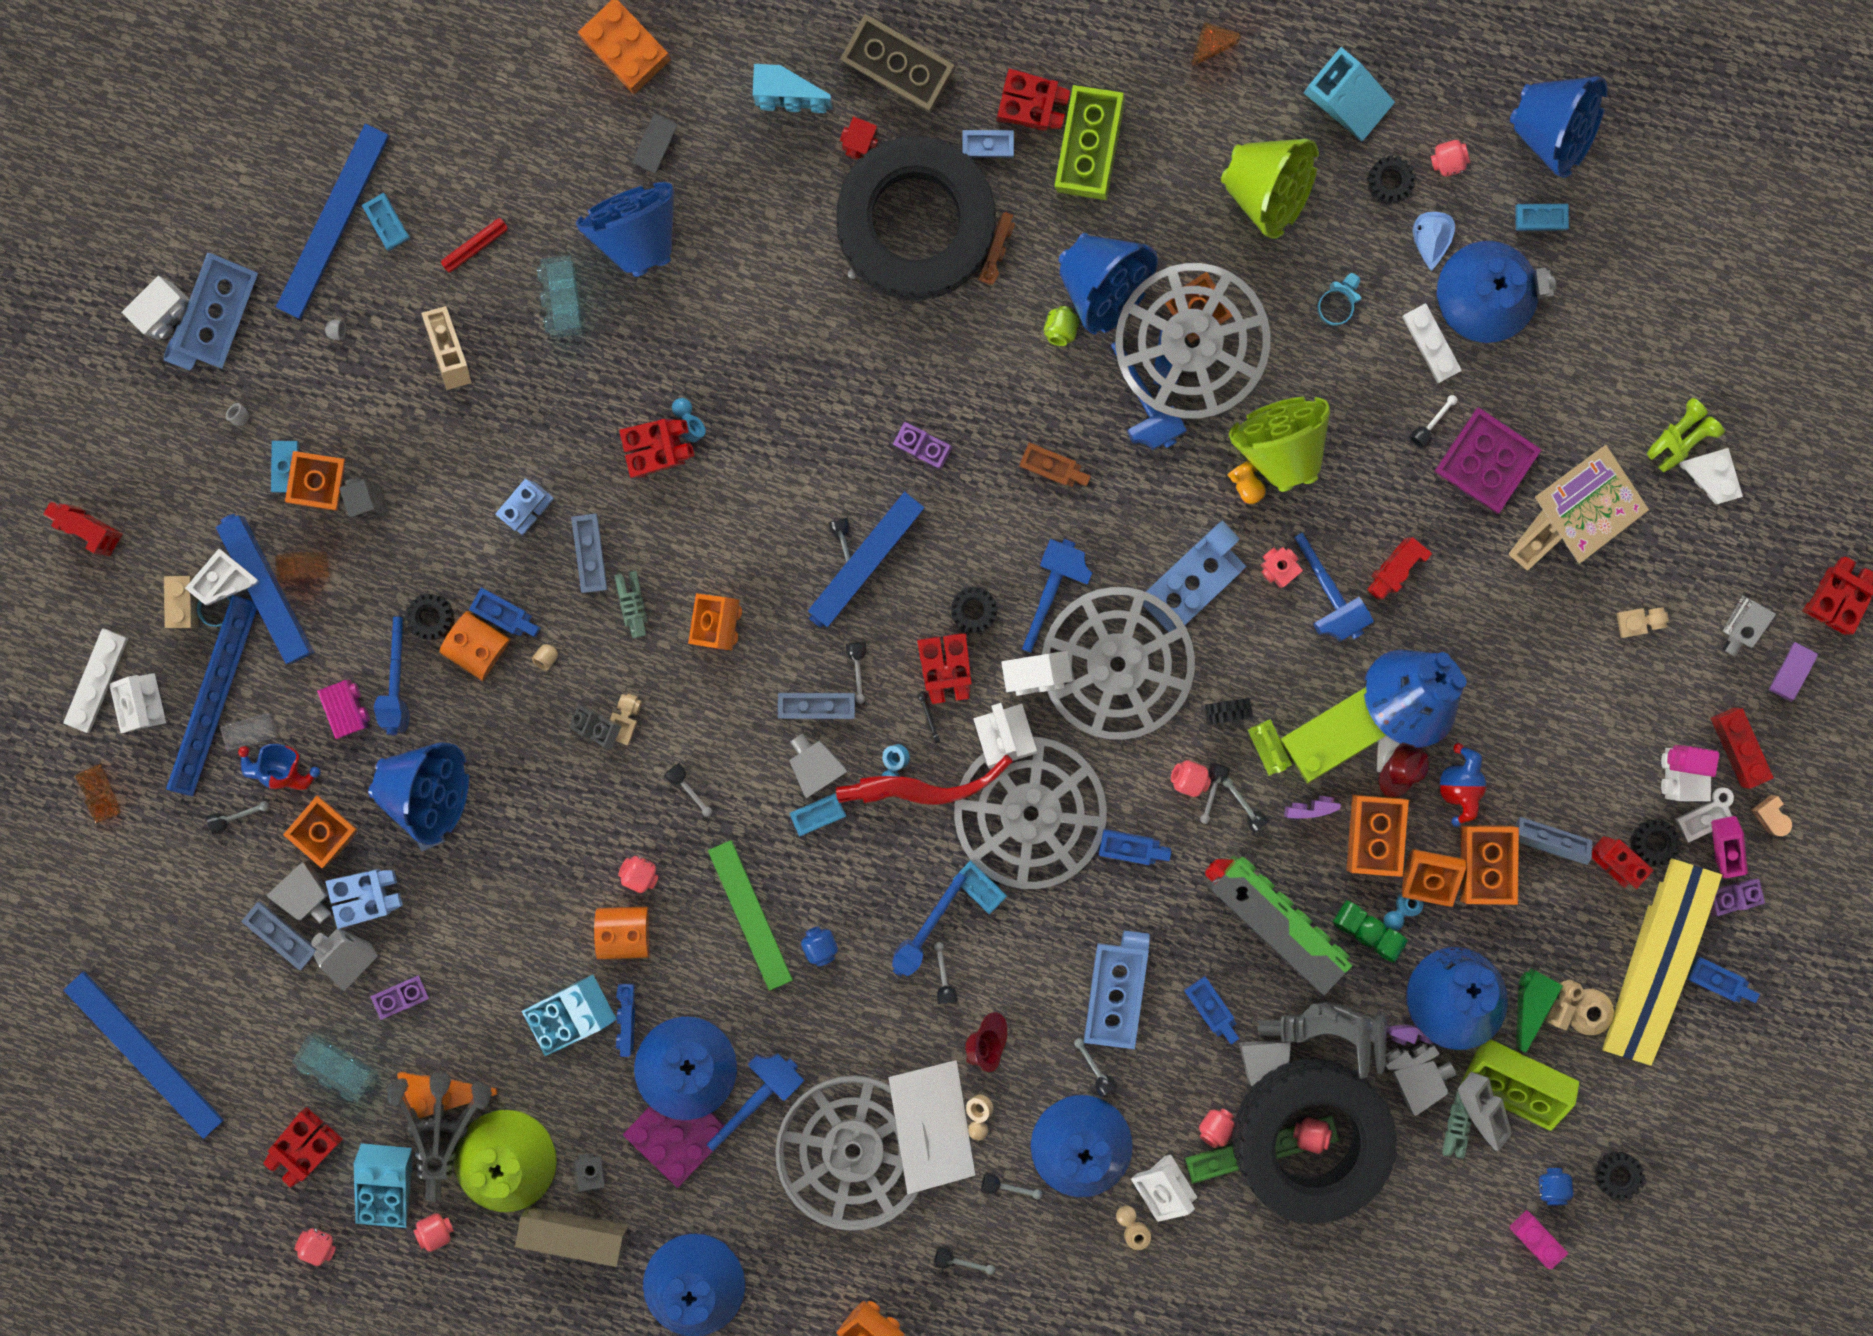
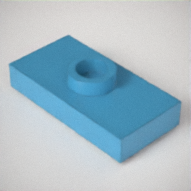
M385 193L362 205L388 251L411 239Z
M1517 204L1515 206L1516 231H1567L1569 229L1568 204Z
M272 441L271 492L286 493L293 451L299 452L300 442Z
M836 793L789 813L799 837L846 817L842 804L838 802Z
M971 860L959 872L967 877L961 888L989 915L1007 897Z

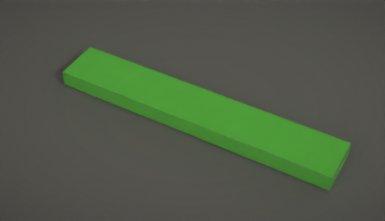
M730 840L709 849V855L769 991L793 981L733 841Z
M1332 1116L1319 1118L1318 1120L1328 1123L1329 1130H1333L1330 1143L1339 1141ZM1295 1126L1279 1131L1275 1147L1276 1159L1305 1151L1297 1146V1139L1293 1138ZM1234 1144L1186 1157L1185 1161L1192 1184L1238 1171L1239 1168L1236 1164L1237 1160L1234 1157L1232 1146Z

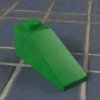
M1530 968L1529 972L1525 971L1519 980L1520 988L1518 990L1516 1047L1525 1053L1563 985Z

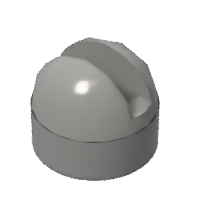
M337 319L329 321L325 327L326 335L333 340H344L346 335L345 321Z
M236 403L228 409L226 419L234 425L242 426L249 420V413L244 406Z

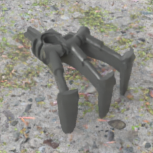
M1324 999L1321 1003L1311 1004L1309 1009H1306L1303 1014H1286L1281 1016V1020H1259V1035L1281 1036L1282 1042H1308L1321 1034H1334L1351 1041L1357 1046L1360 1078L1368 1077L1372 1041L1374 1042L1377 1074L1384 1073L1386 1029L1388 1027L1384 1011H1377V1015L1371 1018L1352 1011L1347 1006Z
M434 1073L430 1077L429 1087L436 1099V1104L433 1107V1118H429L426 1121L425 1119L419 1120L414 1108H411L404 1095L407 1087H409L406 1079L395 1080L388 1084L387 1088L388 1103L392 1106L400 1104L409 1123L407 1125L410 1137L414 1136L418 1147L415 1151V1156L418 1158L417 1176L421 1179H426L425 1200H430V1202L441 1200L442 1179H449L451 1177L453 1159L456 1157L454 1147L458 1139L463 1138L467 1133L468 1127L466 1125L475 1109L487 1107L492 1094L491 1088L487 1084L480 1081L473 1082L471 1086L473 1099L467 1109L462 1111L457 1121H447V1118H443L444 1104H442V1098L447 1093L451 1083L450 1075L447 1073ZM426 1131H434V1144L430 1149L427 1148L423 1133ZM440 1131H447L452 1134L445 1150L439 1147ZM437 1158L442 1163L439 1166H432L428 1161Z

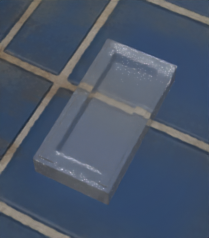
M271 712L220 727L227 751L278 737Z

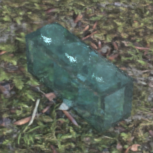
M567 255L540 259L541 266L537 267L539 282H543L544 292H540L542 307L547 309V317H544L545 332H550V336L553 339L584 335L573 257Z
M314 1032L307 1036L292 1063L297 1065L296 1069L305 1075H314L319 1079L318 1082L329 1089L332 1087L341 1092L340 1095L350 1102L354 1100L356 1102L360 1101L378 1074V1071Z

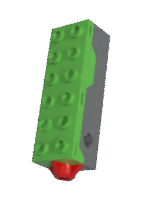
M1232 856L1230 859L1214 860L1205 870V876L1210 880L1206 886L1316 990L1325 995L1352 967L1347 961L1350 956L1335 943L1331 946L1328 943L1331 938L1317 926L1313 929L1310 926L1313 921L1298 908L1294 911L1291 908L1294 903L1280 891L1276 894L1272 890L1275 885L1262 874L1257 876L1254 873L1256 867L1246 858L1241 856L1238 859ZM1242 886V887H1241V891L1243 892L1242 895L1239 896V897H1236L1238 894H1237V892H1236L1235 890H1236L1238 887Z

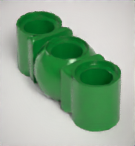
M1346 900L1332 923L1350 936L1354 935L1365 946L1373 948V951L1377 952L1381 957L1395 963L1407 945L1408 940L1390 927L1386 929L1385 924L1380 920L1367 915L1366 911Z

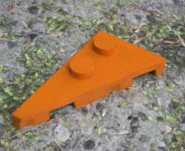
M407 1072L397 1073L398 1079L404 1078L408 1082L409 1087H407L404 1095L411 1108H414L418 1118L432 1115L436 1099L429 1087L431 1076H421ZM451 1080L449 1089L442 1098L444 1111L470 1103L473 1099V1094L471 1093V1086L473 1084ZM490 1087L491 1096L497 1095V1088Z

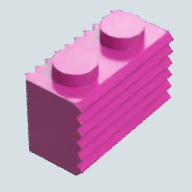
M344 680L317 691L335 739L369 727L367 722L370 721V717L366 708H361L358 700L361 694L356 683L352 684L351 680Z
M1675 745L1668 752L1667 763L1670 764L1669 769L1673 771L1715 777L1719 753L1715 750Z
M1735 816L1713 820L1711 827L1713 829L1714 856L1722 877L1731 878L1746 875L1748 870L1745 839L1739 820Z
M1527 1210L1510 1225V1230L1546 1268L1553 1269L1567 1256L1568 1252Z

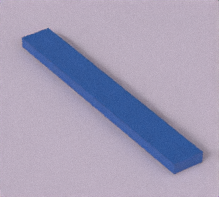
M364 124L276 308L301 320L390 137L388 134Z
M235 595L231 597L166 787L169 791L192 797L194 795L257 610L252 600Z
M85 971L63 989L203 1139L224 1121Z

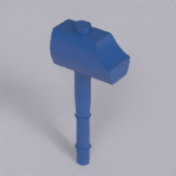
M1116 342L1111 344V347L1116 354ZM1123 347L1124 356H1127V355H1128V354H1127L1128 352H1126L1125 349H1124V347ZM1134 365L1128 366L1130 374L1138 386L1148 396L1153 398ZM1139 398L1149 418L1128 429L1127 433L1132 443L1145 444L1153 451L1163 445L1169 448L1176 444V438L1187 431L1181 418L1155 410Z
M1303 532L1295 536L1294 539L1299 545L1300 551L1305 555L1323 590L1336 610L1313 624L1318 634L1331 635L1339 642L1350 635L1354 640L1364 634L1362 628L1374 621L1360 597L1347 604L1326 572V568L1322 566Z
M1050 539L1040 566L1051 570L1022 647L1027 652H1032L1035 642L1038 640V634L1063 575L1088 584L1092 572L1085 565V552L1074 548L1076 543L1064 539L1060 543Z
M393 617L389 696H378L373 708L377 723L387 732V735H397V732H405L410 721L409 709L406 703L399 698L402 633H404L403 617Z
M957 874L913 941L908 938L897 947L893 956L892 967H894L893 972L900 977L902 974L909 976L920 967L923 959V948L921 946L966 881L967 877L963 874Z
M779 1053L770 1057H761L756 1054L747 1063L765 1083L706 1144L712 1151L723 1141L725 1142V1139L747 1117L754 1113L773 1092L785 1101L803 1083L804 1079L795 1071L798 1066L792 1059L789 1058L785 1061Z

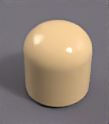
M544 644L534 654L532 661L540 669L549 670L558 658V652L553 646Z

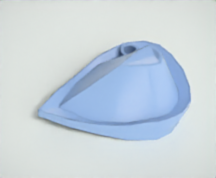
M1427 212L1419 215L1412 229L1415 244L1431 271L1445 254L1455 232V223L1452 217L1441 212Z

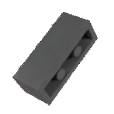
M355 477L345 481V486L339 487L349 518L367 522L390 514L380 484Z

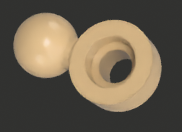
M976 1095L968 1101L966 1111L968 1116L974 1120L968 1127V1133L972 1139L980 1141L988 1135V1126L984 1121L993 1114V1104L988 1097Z
M1120 1207L1117 1210L1116 1219L1120 1225L1127 1227L1124 1232L1126 1243L1134 1250L1146 1248L1151 1241L1150 1231L1143 1223L1135 1222L1136 1212L1132 1207ZM1142 1235L1143 1237L1140 1241H1135V1236Z

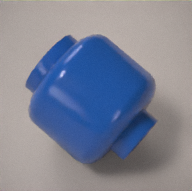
M819 926L805 932L807 936L801 940V946L808 962L817 966H823L832 962L835 959V954L838 952V946L832 932L829 929H820Z
M1548 1168L1547 1174H1542L1539 1177L1541 1200L1547 1201L1548 1206L1568 1205L1567 1201L1573 1198L1572 1176L1563 1173L1562 1168Z

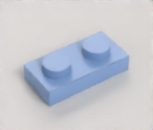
M963 130L962 153H966L970 158H1013L1014 130Z

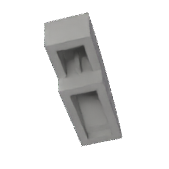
M1471 1072L1458 1088L1459 1095L1477 1129L1492 1148L1499 1151L1512 1135L1503 1099L1493 1095L1489 1078Z

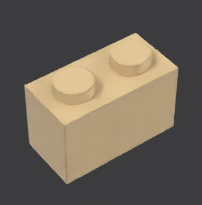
M164 576L165 628H199L198 599L185 589L194 578L193 576Z

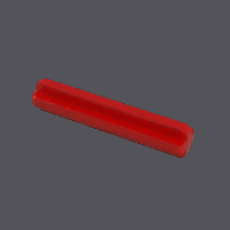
M501 218L496 219L442 259V266L447 272L451 273L508 231V226Z

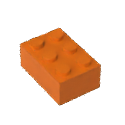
M611 0L578 31L583 42L633 94L637 93L671 60L668 52L619 0Z
M1352 794L1346 871L1358 874L1403 877L1409 800Z
M1461 825L1460 858L1465 859L1466 870L1460 884V902L1465 904L1518 905L1519 827L1506 825Z

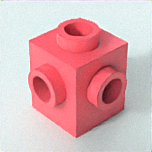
M1273 547L1263 556L1265 561L1261 566L1264 570L1261 573L1270 583L1274 581L1280 588L1286 586L1303 571L1296 563L1299 559L1289 548L1285 550L1282 547L1276 550ZM1278 562L1282 563V570L1277 567Z

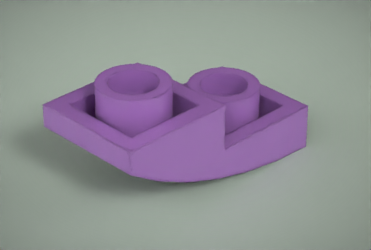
M904 422L893 443L894 446L940 470L953 448L951 445Z
M1794 642L1782 666L1778 669L1769 690L1792 702L1809 674L1818 654Z
M1319 796V800H1312L1310 809H1307L1308 804L1292 802V807L1285 806L1284 817L1314 818L1324 816L1339 810L1341 804L1335 803L1334 797Z
M1759 879L1719 887L1710 911L1711 916H1720L1736 910H1746L1764 904L1765 901Z
M419 975L370 996L380 1020L429 999Z
M1415 1025L1391 1026L1386 1031L1392 1035V1041L1402 1045H1406L1407 1041L1415 1044L1418 1035H1420L1419 1040L1431 1045L1434 1044Z

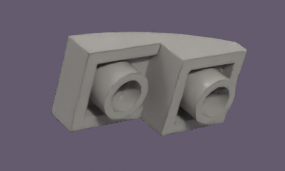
M1546 268L1534 270L1533 275L1537 298L1543 300L1554 296L1556 281L1554 276H1551L1550 270H1546Z
M1425 1042L1414 1047L1411 1055L1404 1048L1400 1050L1395 1048L1385 1055V1067L1389 1070L1413 1067L1433 1059L1439 1055V1052L1433 1044H1425Z

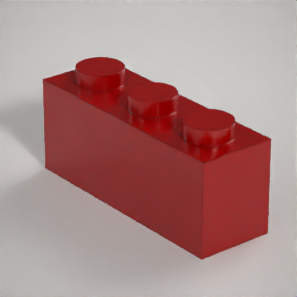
M1731 708L1710 718L1742 788L1751 789L1774 779L1743 708Z

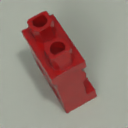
M1009 68L996 121L1013 123L1046 131L1047 128L1061 129L1065 114L1052 111L1053 103L1067 106L1070 91L1057 86L1058 81H1050Z
M662 419L619 430L624 452H635L625 455L630 478H641L658 471L684 465L686 460L694 457L691 443L681 445L679 439L680 435L687 434L689 431L686 420Z
M52 501L49 503L43 515L53 520L51 524L53 528L68 534L78 535L88 541L85 549L92 553L111 556L123 535L122 533L93 516L85 515L86 510L80 507L61 503L58 505Z
M1404 538L1381 565L1380 569L1373 572L1371 577L1375 580L1366 590L1377 600H1383L1389 592H1398L1402 587L1399 583L1407 579L1409 569L1415 562H1426L1432 553L1415 538Z
M1841 557L1834 567L1827 569L1810 602H1807L1802 610L1818 621L1825 622L1827 626L1843 635L1855 633L1873 595V571L1864 568L1861 569L1858 577L1852 575L1851 572L1856 562L1848 557Z
M966 633L943 636L946 661H943L940 637L917 640L926 691H929L932 704L946 702L944 688L954 687L956 700L969 699V685L972 683Z
M1603 836L1592 848L1591 859L1603 870H1607V873L1624 888L1630 884L1634 889H1638L1654 871L1618 838L1615 840Z
M308 1107L300 1111L268 1150L269 1154L263 1163L273 1172L281 1164L286 1167L288 1172L281 1179L290 1188L299 1181L305 1180L343 1140L326 1124L306 1144L305 1142L323 1123Z

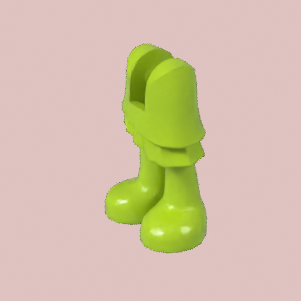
M1691 398L1687 402L1684 417L1675 426L1670 423L1668 430L1664 429L1662 435L1646 453L1652 460L1667 447L1672 451L1658 465L1662 472H1666L1680 462H1683L1684 458L1688 457V452L1703 438L1707 436L1717 438L1725 433L1722 425L1713 417L1708 416L1692 433L1682 440L1681 436L1692 425L1708 414L1704 405L1695 398Z

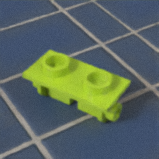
M1271 719L1248 729V733L1269 776L1276 772H1282L1292 765Z

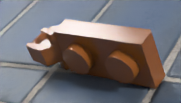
M1004 212L999 217L978 278L979 281L993 285L999 275L996 262L1002 261L1006 251V247L1003 246L1005 237L1010 238L1015 223L1011 222L1012 214Z
M1028 443L1019 465L1023 469L1073 487L1074 482L1087 487L1091 478L1090 475L1079 471L1081 465L1076 464V461L1032 443Z

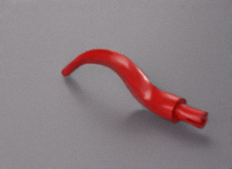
M1005 755L985 776L958 787L939 788L908 777L872 776L861 778L858 784L836 787V795L839 803L863 799L864 803H870L889 797H897L927 805L952 803L984 789L1013 760L1009 755Z

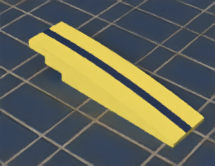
M1670 859L1664 881L1659 882L1652 906L1648 905L1614 1011V1018L1603 1045V1051L1650 1066L1652 1065L1693 962L1722 874L1676 859Z

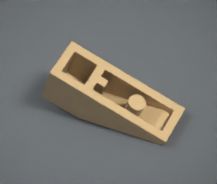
M444 306L421 313L446 390L470 384L471 379L447 307Z
M1544 510L1540 512L1509 552V556L1527 571L1562 539Z

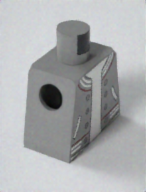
M1742 595L1723 629V632L1730 637L1722 649L1736 657L1743 644L1750 648L1754 647L1776 614Z

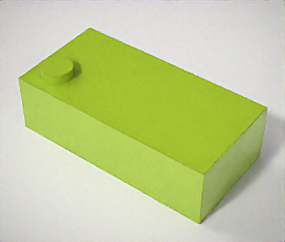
M1073 85L1055 181L1056 192L1107 200L1125 104L1124 93Z
M1366 687L1281 738L1284 748L1307 784L1387 737L1369 714L1364 694L1367 693Z

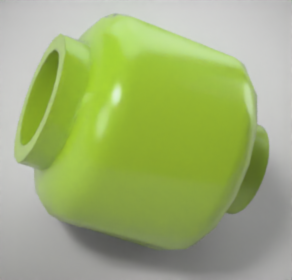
M1060 306L1050 310L1047 315L1043 331L1048 341L1054 345L1066 346L1067 343L1073 342L1076 338L1080 321L1079 317L1073 313L1074 311L1070 307Z

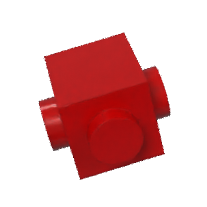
M853 116L849 128L844 127L840 137V141L843 142L842 148L846 151L848 157L859 160L869 150L877 147L878 139L875 138L878 131L877 125Z

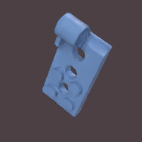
M207 253L181 324L177 325L175 333L166 347L164 361L191 370L196 359L222 369L258 273L214 254ZM223 279L227 280L230 284L229 292L224 295L217 289L219 281ZM214 303L218 304L221 308V314L217 318H212L208 313L209 306ZM205 327L209 328L212 332V338L208 342H203L199 337L200 330Z
M1223 520L1220 521L1146 592L1156 596L1166 604L1169 594H1178L1181 599L1180 605L1172 609L1180 617L1184 625H1186L1246 567L1230 550L1240 538ZM1208 558L1216 560L1218 564L1217 570L1214 573L1206 572L1203 567L1204 561ZM1188 576L1198 578L1199 586L1196 590L1192 591L1186 588L1185 580ZM1144 600L1143 606L1168 633L1177 628L1174 622L1161 609Z
M1123 930L1121 946L1097 943L1084 1043L1135 1049L1149 953V933ZM1117 965H1123L1126 967L1127 972L1122 977H1116L1112 973L1113 968ZM1120 990L1123 993V998L1120 1001L1114 1002L1109 999L1110 992ZM1115 1014L1120 1018V1021L1115 1026H1109L1105 1022L1107 1016Z

